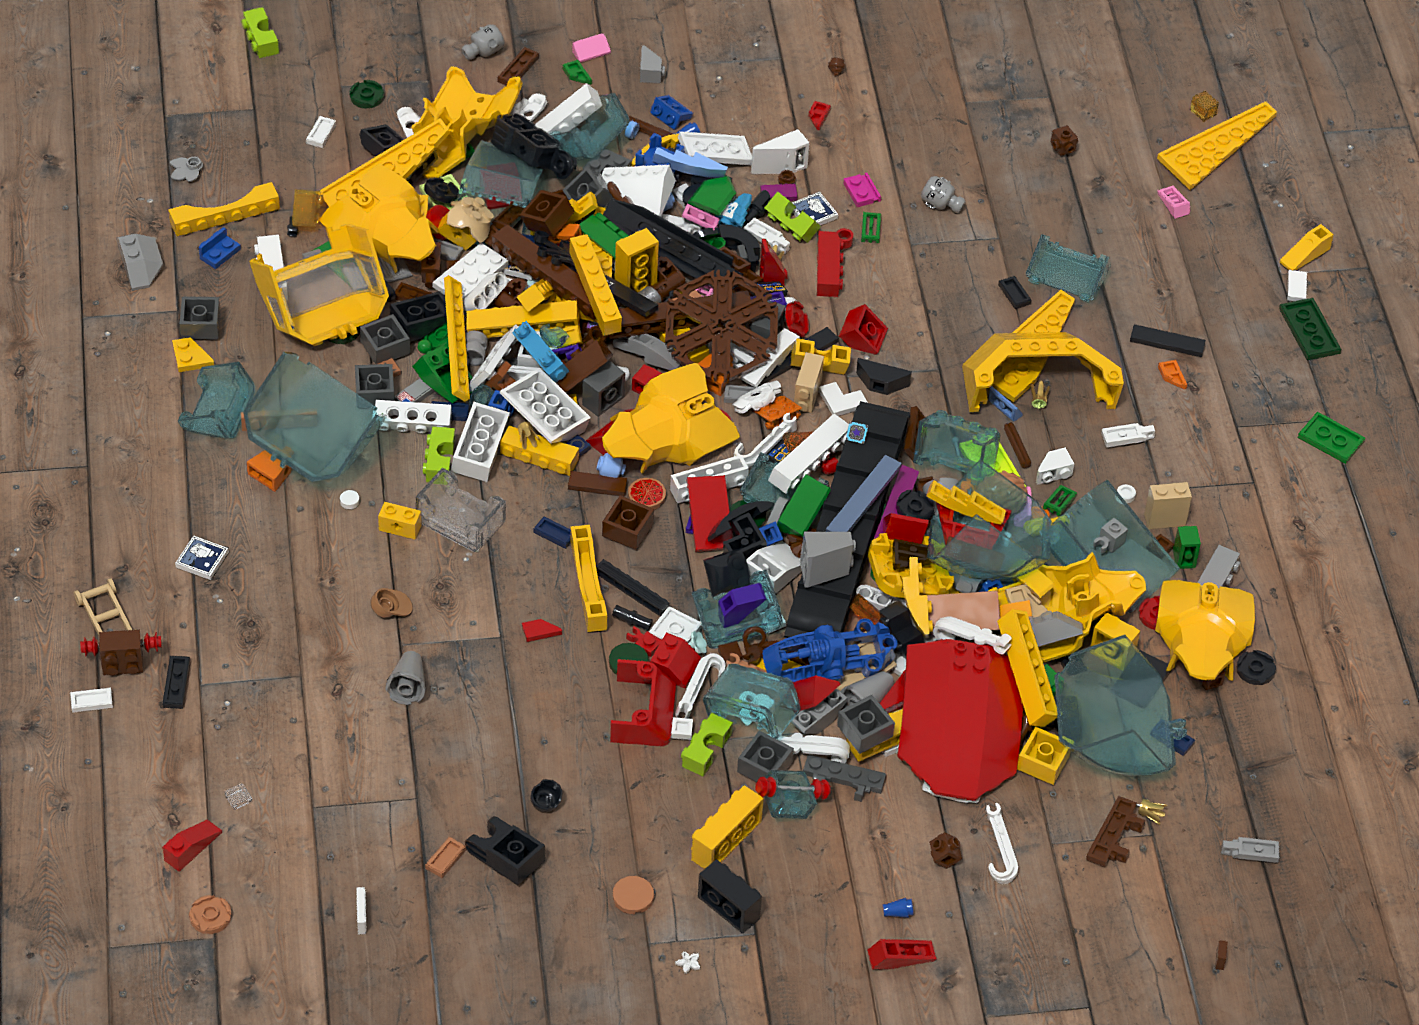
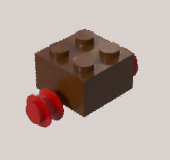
M140 629L99 632V644L94 636L92 641H87L86 637H84V641H80L81 653H85V657H87L88 653H93L96 656L100 650L103 675L111 676L143 673L142 647L148 653L151 648H155L157 652L158 648H162L161 636H157V632L151 637L146 633L143 641L140 636Z

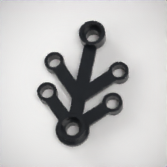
M535 231L534 243L539 245L537 255L547 257L548 254H552L551 263L555 265H561L562 262L574 264L569 252V241L561 240L558 246L548 240L549 234L547 232Z

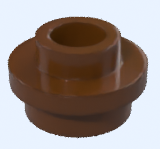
M783 170L778 176L780 184H794L796 181L794 173L790 170Z

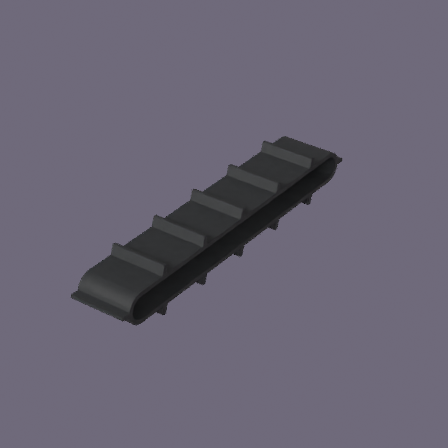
M860 401L852 422L865 425L867 428L865 441L858 443L848 441V438H846L839 463L836 465V472L830 487L831 491L827 496L826 502L824 501L822 515L816 532H826L829 524L885 455L898 461L906 435L910 412ZM853 424L850 427V439L862 440L865 432L864 427ZM857 428L860 431V436H854L852 431H855ZM891 481L850 531L852 540H855L856 549L855 552H852L853 567H850L849 575L811 587H804L803 576H801L788 616L784 638L814 632L822 625L833 626L834 631L844 632Z

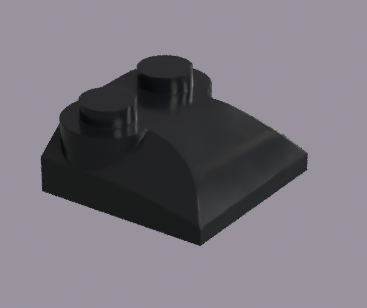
M387 124L361 129L359 134L363 147L375 157L405 140Z
M741 549L732 550L703 560L712 597L727 594L732 589L750 585L749 570Z

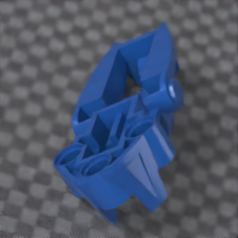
M863 618L858 621L854 631L840 633L839 631H834L833 626L822 625L814 632L783 639L763 650V660L769 678L782 683L793 684L795 681L812 676H820L840 682L844 678L843 671L853 669L855 672H862L867 678L884 670L894 660L897 640L893 635H890L889 628L884 624L878 622L874 625L871 620ZM860 628L866 629L867 633L862 632ZM854 641H859L860 644L873 642L876 654L859 656L860 648L858 644L852 645ZM883 644H888L890 647H884ZM808 657L809 665L782 671V664L788 663V659ZM868 665H874L876 669H870Z

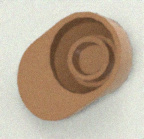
M380 588L371 598L372 610L379 617L388 618L393 615L408 616L412 612L413 607L410 599L401 591Z

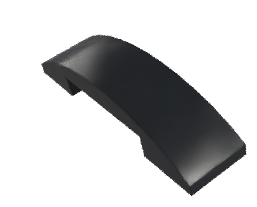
M756 501L734 509L712 528L707 537L708 541L730 530L732 527L729 522L732 519L748 512L754 519L773 508L774 502Z

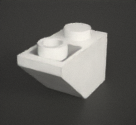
M1066 447L1047 453L1037 472V485L1072 476L1074 462Z

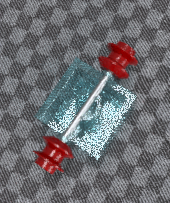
M770 770L767 776L760 777L755 785L758 795L765 797L773 818L807 819L817 805L816 799L820 797V799L825 800L831 792V787L825 779L821 781L814 779L810 785L805 771Z

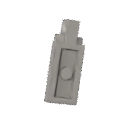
M1238 837V839L1233 841L1223 840L1221 854L1238 859L1278 863L1279 842Z

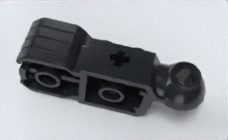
M515 113L514 115L505 114L502 119L501 115L497 116L491 138V144L504 153L515 155L531 167H539L543 170L551 169L559 179L568 178L576 170L577 161L575 157L562 150L563 144L542 128H537L529 119Z

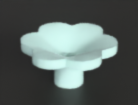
M692 632L691 642L688 644L698 654L706 653L707 643L701 632Z

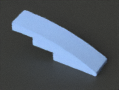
M658 147L652 160L664 165L669 162L671 163L670 168L673 170L711 178L725 177L728 168L697 152L691 157L676 150L673 155Z

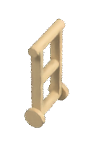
M111 578L107 579V584L83 593H79L78 590L74 591V597L78 606H84L98 636L99 632H102L98 623L116 616L120 617L126 630H132L115 596L116 587ZM107 592L115 609L94 616L86 599Z

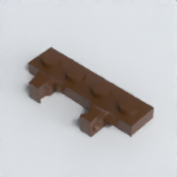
M1121 796L1117 797L1086 855V860L1104 867L1109 859L1126 863L1129 857V849L1121 847L1118 843L1125 829L1129 830L1130 828L1132 831L1141 833L1145 826V820L1134 814L1137 808L1136 802Z

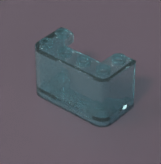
M615 93L599 96L602 106L585 119L586 123L580 129L576 127L568 132L553 131L550 133L551 136L563 144L562 150L574 156L576 161L596 157L629 125V116Z
M938 410L919 421L913 463L923 465V461H930L931 465L940 463L968 473L967 478H972L971 483L978 485L985 476L994 474L1000 433L995 428H986L978 422H969L964 420L963 417L952 416L946 411Z
M767 569L756 571L749 578L750 585L756 583L762 585L767 600L740 623L723 628L718 615V601L727 593H720L713 597L711 590L705 588L691 592L709 648L716 649L718 645L743 641V633L750 627H760L765 633L782 627L783 620ZM752 632L748 635L747 639L761 634L759 632Z
M732 663L726 667L703 697L708 717L713 713L725 719L729 714L756 723L757 729L761 730L764 728L769 733L768 735L775 739L780 737L801 709L792 680L787 677L773 675L772 673Z

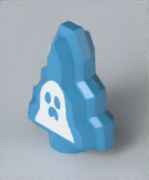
M748 193L741 194L733 203L726 207L720 216L716 215L715 217L719 218V225H734L742 228L748 213L747 210L751 204L752 195Z

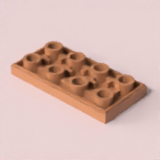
M998 591L927 595L928 601H931L932 613H928V619L932 620L933 629L940 618L950 616L979 626L980 629L987 628L991 631H1000L997 622L1000 619Z

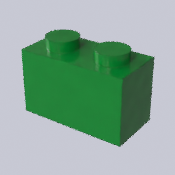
M1197 526L1177 528L1173 547L1176 569L1196 568L1201 546Z

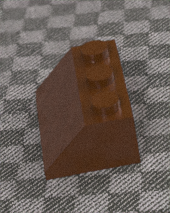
M600 337L596 340L591 338L584 344L586 347L580 351L578 348L571 353V359L567 362L564 359L562 360L569 372L557 383L565 393L612 357V352Z

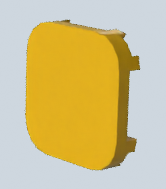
M880 533L879 537L871 541L868 550V558L876 584L884 593L893 597L904 598L902 578L910 577L909 568L893 569L892 544L894 540L888 539L887 533ZM924 535L922 544L932 546V561L930 565L922 566V575H918L919 582L923 583V594H919V596L949 594L954 583V576H950L943 556L945 548L942 544L938 546L930 541V536Z

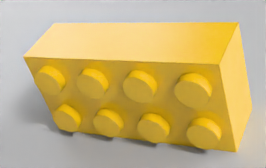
M647 228L616 242L615 280L637 293L645 287L657 283L659 241Z
M745 785L739 791L736 790L727 803H723L719 807L718 812L714 816H710L706 820L705 825L693 833L691 860L703 869L716 859L722 862L762 822L764 798Z

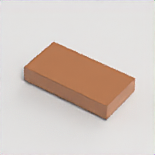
M448 837L425 864V869L443 878L466 851L465 845Z

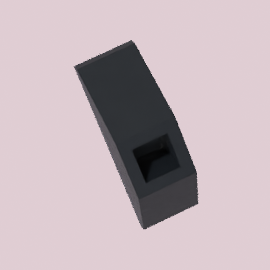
M861 358L857 360L856 373L869 391L888 395L909 387L911 384L912 371Z

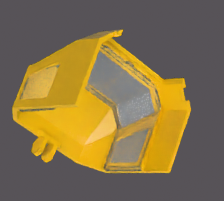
M351 224L341 225V229L333 230L332 227L325 228L332 249L277 270H273L272 266L264 263L261 253L256 255L257 260L254 258L249 261L257 287L277 330L305 343L317 346L328 338L335 339L340 337V339L347 338V333L355 335L357 334L356 327L371 323L379 318L389 294L369 229Z

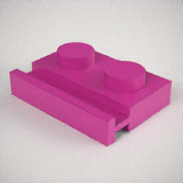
M868 173L862 176L859 174L844 178L843 184L856 207L872 204L873 201H881V195Z

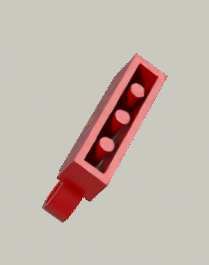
M841 228L837 232L819 231L816 296L838 297L839 290L843 288V279H839L843 277V266H840V263H843V253L840 250L851 247L854 236L853 232L847 228Z

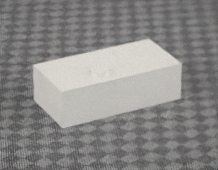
M473 402L453 457L451 472L485 482L488 481L500 448V440L507 428L510 412Z

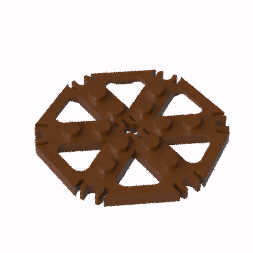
M713 270L676 288L673 296L677 297V300L668 299L665 335L667 350L675 348L676 350L671 352V356L674 357L675 361L686 366L695 363L688 359L687 355L689 352L712 342L711 365L708 368L700 366L705 372V378L710 381L711 374H713L714 381H717L718 375H722L724 382L727 381V374H729V381L768 363L771 355L766 352L772 351L775 353L778 331L777 302L768 303V300L772 299V294H769L768 290L733 270L732 278L730 277L729 270H727L726 276H721L720 270H717L716 277H714ZM706 284L712 285L714 289L713 309L689 296V294ZM739 285L755 294L756 298L732 309V288ZM676 314H682L700 324L678 336H675L673 333V322ZM766 316L770 319V336L765 339L744 327V325ZM719 322L725 324L724 329H722V327H718ZM731 342L754 356V360L738 369L732 368L730 366Z

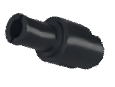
M761 191L751 202L745 218V226L753 218L762 217L767 212L764 207L771 200L768 191Z

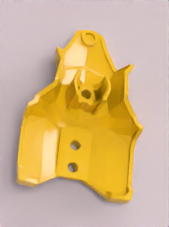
M450 67L446 73V81L435 100L431 103L427 98H423L425 111L420 120L411 127L415 134L441 118L450 131L446 139L436 148L438 159L422 176L427 179L439 178L466 160L467 144L477 133L482 136L486 129L495 126L498 115H501L502 119L503 115L510 114L523 85L520 77L510 78L507 85L497 94L487 95L474 91L463 70L457 67Z
M377 164L369 169L358 183L359 185L351 187L348 196H344L334 205L327 208L319 219L325 228L332 227L333 230L341 229L340 226L344 224L369 229L377 257L389 263L394 273L398 271L394 258L421 261L428 257L436 247L432 233L438 234L440 232L429 219L421 218L420 196L414 187L403 177L381 164Z
M693 363L665 372L651 379L643 387L634 410L631 412H619L610 418L611 422L614 423L602 437L605 450L613 458L643 460L640 469L641 474H643L649 466L663 461L684 463L691 466L703 456L728 444H732L740 435L734 422L715 406L714 398L708 394L705 372L697 363Z
M1093 552L1086 559L1067 566H1046L1040 563L1037 569L1048 577L1055 586L1041 598L1036 597L1048 611H1058L1083 624V634L1039 646L1038 649L1043 663L1073 654L1081 648L1084 637L1089 634L1092 622L1105 615L1106 612L1113 616H1124L1135 601L1146 591L1144 578L1136 571L1100 569ZM1016 582L999 589L994 587L988 591H998L999 605L1009 604L1005 590L1023 584Z
M1181 580L1163 581L1155 631L1160 633L1170 649V662L1166 671H1171L1175 667L1176 661L1180 658L1192 677L1201 680H1212L1225 668V676L1228 680L1233 681V658L1244 650L1246 646H1250L1252 642L1255 623L1253 594L1240 589L1222 586L1218 588L1216 584L1211 582L1204 583L1202 586L1200 583Z

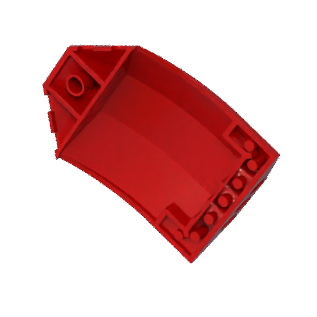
M953 639L907 645L904 701L897 756L901 761L905 760L911 766V771L920 780H925L935 795L976 801L985 792L992 791L1001 785L1004 780L1014 777L1017 772L1023 703L1009 657L1006 654H998L992 646Z

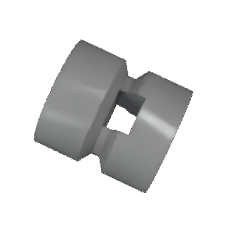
M469 331L465 334L467 365L478 366L484 362L488 338L480 331Z

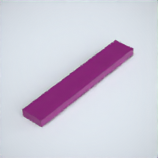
M901 465L874 539L879 537L880 533H883V518L890 513L898 514L896 509L897 499L902 492L913 490L919 471Z

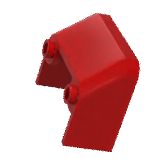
M618 659L617 682L651 684L649 710L641 709L635 711L632 714L631 722L611 720L610 742L649 746L668 745L671 741L674 714L675 681L652 662Z

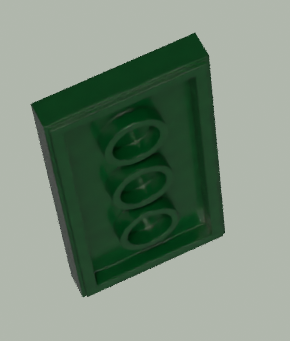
M1314 298L1280 304L1279 310L1307 361L1341 354L1342 349Z

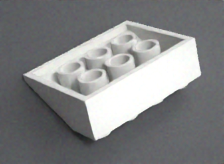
M670 165L604 168L601 175L607 184L609 181H613L616 184L622 198L627 196L631 198L634 205L642 206L660 217L676 182Z
M541 368L536 369L500 391V394L550 443L570 440L577 434H582L585 432L591 418Z

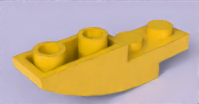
M909 557L910 577L902 578L904 598L917 629L923 633L924 638H929V632H933L932 620L928 619V613H932L931 601H928L927 595L919 596V594H923V583L919 582L918 575H922V564L918 563L917 557Z

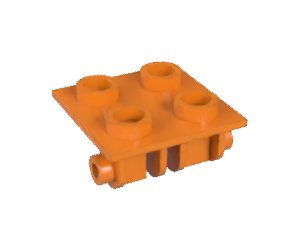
M778 396L767 406L760 407L757 411L752 409V411L766 419V428L773 430L774 427L779 426L783 422V416L786 413H790V420L795 416L798 419L801 416L799 410L802 407L785 396Z

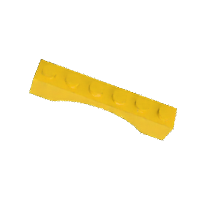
M270 182L255 186L243 198L224 206L201 208L183 205L168 210L170 224L177 237L278 210L280 205L278 193L273 183Z
M590 525L572 526L570 542L587 632L607 630V611L598 581Z

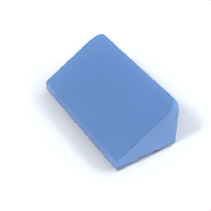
M993 386L990 387L988 400L1012 421H1016L1023 416V413Z

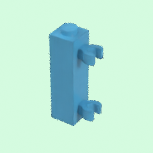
M527 321L522 322V325L517 329L515 328L512 334L555 383L563 379L569 372L567 367Z

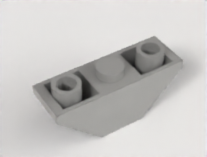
M836 688L817 706L801 710L790 719V722L804 734H818L833 723L848 698Z

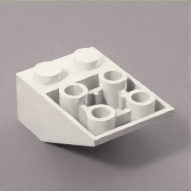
M795 130L753 147L751 173L780 174L783 170H790L795 173L807 168L809 141L799 130Z
M783 541L761 548L746 559L751 581L755 584L760 583L763 590L772 596L802 572L800 558L796 557L792 553L790 546Z

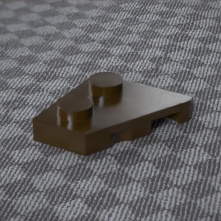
M894 539L892 544L893 569L909 568V557H917L918 563H921L922 566L931 564L932 546Z

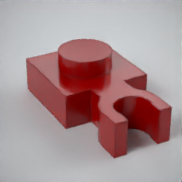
M634 626L632 633L636 635H631L628 632L626 639L636 642L635 644L644 648L647 655L651 658L662 640L648 631L642 634Z

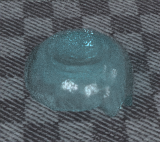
M550 324L542 325L539 331L542 340L548 346L554 348L561 347L569 339V334L560 327L550 329Z
M479 385L471 393L469 404L472 406L473 402L488 406L494 390L488 385Z

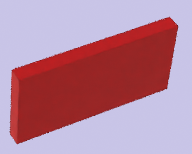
M725 475L687 477L686 482L695 552L723 550V542L733 538L732 528L711 541H708L707 537L712 528L730 513Z

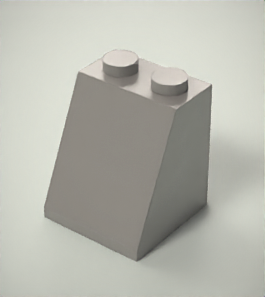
M804 532L800 557L804 587H811L849 575V569L853 567L852 552H855L856 543L855 540H852L851 532Z

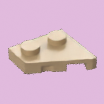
M1024 584L1005 590L1008 603L1030 600L1033 618L1041 616L1042 613L1048 611Z

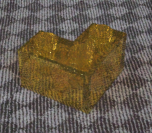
M295 189L293 226L316 227V224H319L320 213H317V209H320V205L323 206L324 195H321V191Z

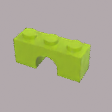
M264 8L244 11V19H241L243 29L247 30L248 41H252L253 52H256L259 58L279 54L278 40L274 31H269L268 17Z
M778 191L764 207L769 212L768 217L775 222L778 219L781 222L780 226L787 232L792 230L794 232L792 235L799 241L803 239L808 243L821 227L803 211L798 217L791 219V213L796 206Z
M432 427L431 434L427 435V445H429V448L425 449V460H427V463H423V474H426V482L449 484L451 457L441 455H453L455 428Z
M713 713L710 714L708 719H704L699 732L694 733L689 747H685L682 751V767L704 777L713 763L714 751L706 746L716 745L723 748L732 735L733 722Z

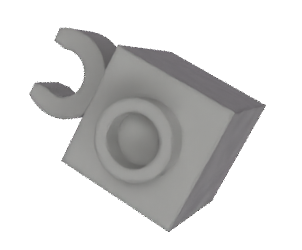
M1113 518L1101 527L1100 535L1094 540L1093 547L1102 545L1100 553L1106 552L1107 549L1113 553L1125 543L1128 528Z

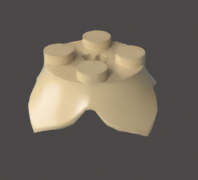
M463 197L462 200L451 202V205L454 207L450 209L447 215V224L456 228L469 227L472 237L481 244L488 237L491 220L494 218V215L484 205L485 202L482 198Z

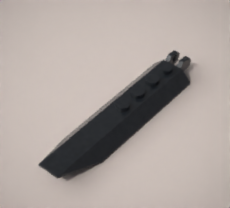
M611 199L603 213L609 221L613 222L629 236L647 228L659 241L658 257H667L678 269L694 278H699L713 270L714 277H716L717 270H720L721 276H726L727 270L731 273L733 270L742 276L744 275L742 272L732 268L734 257L642 206Z

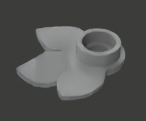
M180 157L171 160L170 164L175 168L171 179L180 181L186 178L188 182L196 180L199 176V171L203 168L202 161L198 157H190L188 159Z

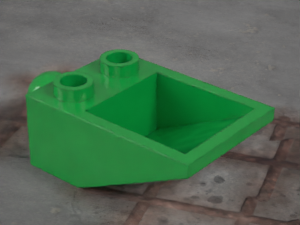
M427 339L421 340L417 348L420 353L425 355L412 367L425 384L453 404L460 400L452 394L449 344L446 343L432 351V343ZM468 371V380L470 382L473 377ZM477 387V388H476L475 390H473L472 392L469 390V394L475 392V391L478 390L479 388Z

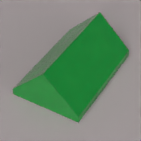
M805 474L777 521L780 532L803 537L804 532H807L831 489Z

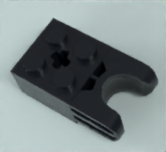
M496 816L491 817L487 821L488 833L491 837L482 838L473 834L465 840V847L471 855L516 885H519L545 862V845L517 826H511Z

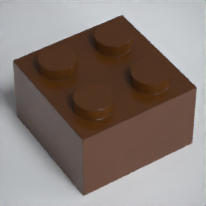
M540 190L521 212L520 217L528 230L534 232L541 230L554 237L575 211L566 196Z
M620 495L602 521V536L637 550L654 524V509Z

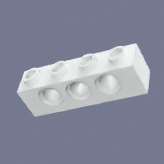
M376 400L374 427L382 431L393 429L399 432L416 431L417 433L431 432L432 427L451 428L452 408L451 405ZM392 415L398 416L396 419L390 418ZM412 416L417 417L415 420H409ZM429 418H435V419H436L435 421H432V422L428 421Z

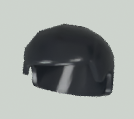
M543 779L533 787L530 801L539 811L551 812L561 803L563 791L560 784L554 780Z

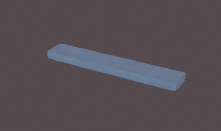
M885 455L829 524L826 532H850L900 470L902 463Z

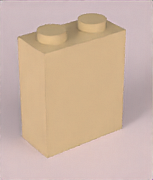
M807 352L805 354L795 385L794 402L802 407L799 411L812 413L822 382L824 356Z
M1188 482L1150 485L1144 513L1148 529L1186 526L1192 498Z

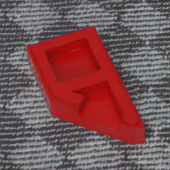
M814 101L808 116L815 128L820 130L831 110V105Z
M542 619L522 623V629L527 642L562 635L560 627Z

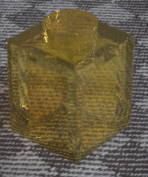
M1204 91L1192 97L1190 110L1205 122L1217 115L1219 102L1208 92Z

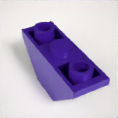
M760 583L732 589L718 601V615L724 633H728L767 600Z

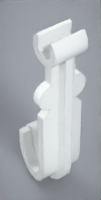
M786 413L783 416V422L779 426L774 427L772 433L747 455H742L744 453V446L740 443L735 449L734 457L742 455L748 468H753L788 432L796 431V416L790 420V413Z
M950 616L940 618L933 629L934 636L938 640H955L956 636L954 635L968 640H974L978 645L988 644L993 646L998 654H1004L1011 647V644L1008 643L1012 639L1010 635L1003 634L997 636L992 634L990 629H980L979 626Z
M711 653L701 658L683 699L678 704L675 713L676 717H678L680 712H684L686 714L684 718H689L694 701L710 667H715L719 671L717 680L723 678L726 664L720 655Z
M777 731L769 732V736L793 747V754H797L801 750L807 754L832 755L831 760L840 763H846L850 755V745L842 738L814 735L803 737L801 733H794L791 737H785Z
M995 803V812H992L989 805H987V819L991 822L1006 872H997L992 863L989 864V871L996 882L1008 884L1017 876L1018 863L1001 815V807L998 803Z

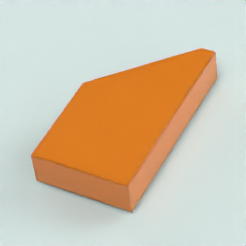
M1176 360L1158 363V369L1164 381L1182 389H1187L1186 380Z

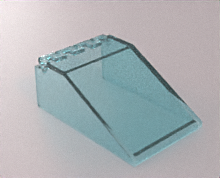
M481 140L466 166L457 201L462 200L467 194L475 196L477 192L478 197L492 200L494 196L498 202L510 204L511 201H514L513 205L526 208L539 192L546 169L531 167L515 155L504 153L490 142ZM523 222L522 233L526 234L527 227Z
M1108 480L1090 490L1041 533V536L1045 539L1043 541L1044 545L1062 566L1084 560L1093 552L1098 566L1102 570L1138 572L1145 580L1146 591L1128 609L1127 612L1129 613L1133 612L1144 599L1148 598L1162 586L1163 581H1167L1180 569ZM1115 518L1128 528L1125 543L1113 553L1108 549L1106 552L1100 553L1102 545L1093 547V542L1099 537L1101 527Z

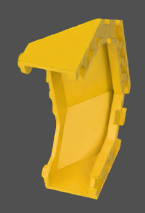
M1067 332L994 333L962 365L969 412H979V404L981 402L987 404L986 388L991 387L993 384V371L1007 357L1075 356L1081 360V364L1090 369L1096 402L1104 400L1106 402V409H1116L1124 384L1122 371L1119 366L1098 351Z

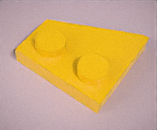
M191 337L172 340L178 372L214 367V360Z

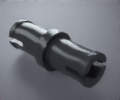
M619 605L615 606L612 617L626 621L628 625H635L646 631H649L653 619L639 615L637 611H630Z

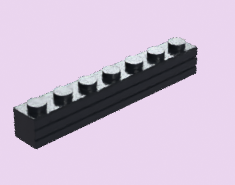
M603 559L596 565L599 577L661 617L669 607V602L666 599H663L639 581L634 580L610 562Z

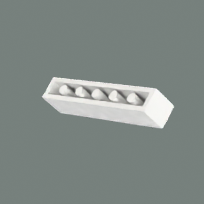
M833 414L773 468L768 481L784 493L789 492L791 489L795 490L805 474L809 475L812 470L815 471L821 464V461L825 462L831 452L835 453L841 443L845 444L849 424L836 414Z

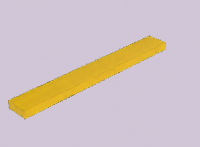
M448 275L444 278L451 388L454 396L466 402L470 399L462 284Z

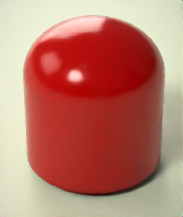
M833 457L825 462L822 461V472L826 475L835 473L836 465L839 463L838 460Z

